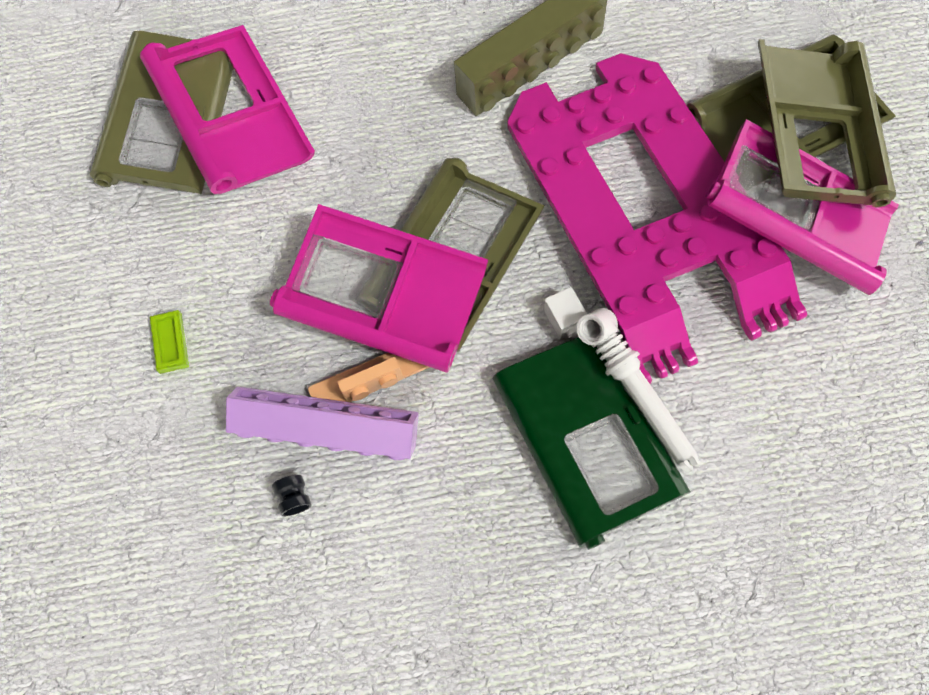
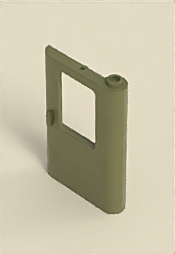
M759 39L758 48L783 195L789 198L872 205L876 208L889 205L891 200L896 197V190L865 45L859 41H851L838 47L833 54L767 46L765 45V39ZM794 118L833 122L843 126L855 190L816 187L805 183Z

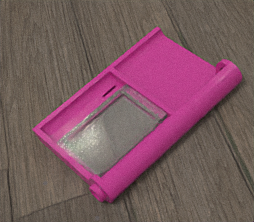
M746 119L733 141L718 180L711 185L706 194V198L709 199L708 206L867 295L873 294L881 286L887 274L886 268L880 265L877 266L890 219L898 209L899 204L891 200L889 205L876 208L872 205L785 197L782 193L773 134ZM799 149L804 180L807 185L855 190L853 178Z
M318 204L287 283L279 290L276 289L273 292L270 306L273 307V312L276 315L448 373L483 281L488 259Z

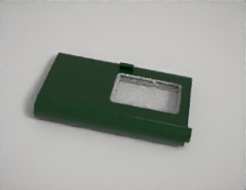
M577 337L508 366L496 373L492 379L579 547L586 545L587 549L590 550L604 543L605 539L603 536L608 532L691 493L663 442L620 380H615L611 374L609 376L605 374L606 367L604 364L607 361H601L600 357L602 354L595 352L598 349L597 346L593 348Z

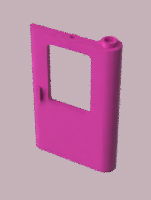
M244 25L199 39H193L167 49L161 43H149L141 51L140 58L213 194H222L309 161L314 156L315 150ZM217 51H223L227 55L253 105L222 117L205 121L201 118L175 69V65Z

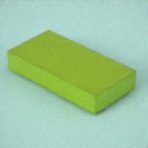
M179 310L150 316L157 372L162 374L188 368L189 361L182 313Z

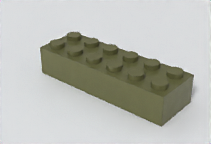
M546 0L454 61L456 95L475 116L484 111L491 110L497 102L505 97L512 96L519 87L527 82L534 81L540 73L548 68L555 67L562 58L570 53L577 52L589 40L599 37L604 27L607 0Z

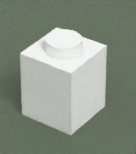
M572 286L544 299L543 311L558 338L561 340L566 337L570 339L577 337L576 326L578 320L587 313Z

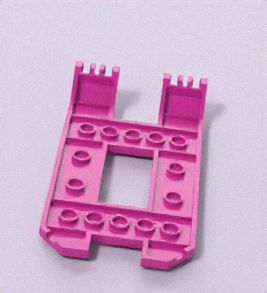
M620 53L596 63V71L604 84L559 102L547 82L521 92L507 121L508 130L606 307L615 314L618 320V328L623 335V342L626 340L628 343L625 347H631L632 350L640 353L638 356L640 360L639 369L649 384H651L652 378L644 367L643 363L651 360L655 373L660 379L668 377L667 370L660 356H662L671 374L679 372V364L672 356L671 351L678 349L684 364L688 367L698 364V358L691 347L680 306L665 283L675 277L716 261L731 285L741 327L751 341L762 335L761 328L753 318L756 315L760 316L765 329L770 333L776 331L778 326L783 328L789 323L787 315L780 306L786 303L787 309L794 320L799 321L807 317L806 308L799 298L791 260L783 248L708 206L709 199L706 198V194L711 185L718 180L725 162L659 63ZM632 129L683 208L678 213L636 230L633 229L586 150L589 146ZM732 174L729 187L748 197Z

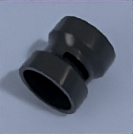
M302 475L287 476L272 484L274 495L279 497L280 503L278 508L280 515L283 517L299 514L312 506L309 496L303 490L305 482Z

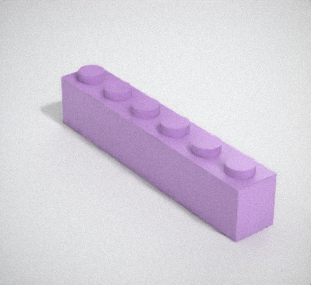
M238 386L226 397V432L237 434V436L242 438L255 436L267 438L270 442H296L303 447L316 445L327 447L331 451H357L364 456L384 455L393 460L411 459L416 447L419 412Z

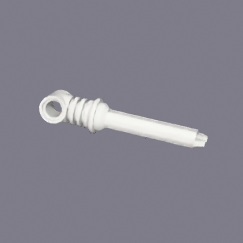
M599 308L582 316L576 326L579 338L593 348L597 346L598 349L595 352L602 354L600 357L601 361H607L604 364L606 367L605 374L607 376L611 374L615 380H620L675 462L684 471H691L693 469L692 466L699 464L696 451L639 369L640 360L638 356L640 353L632 350L631 347L626 348L627 341H621L623 335L616 334L619 330L615 314L606 308ZM594 321L599 324L600 332L595 328Z

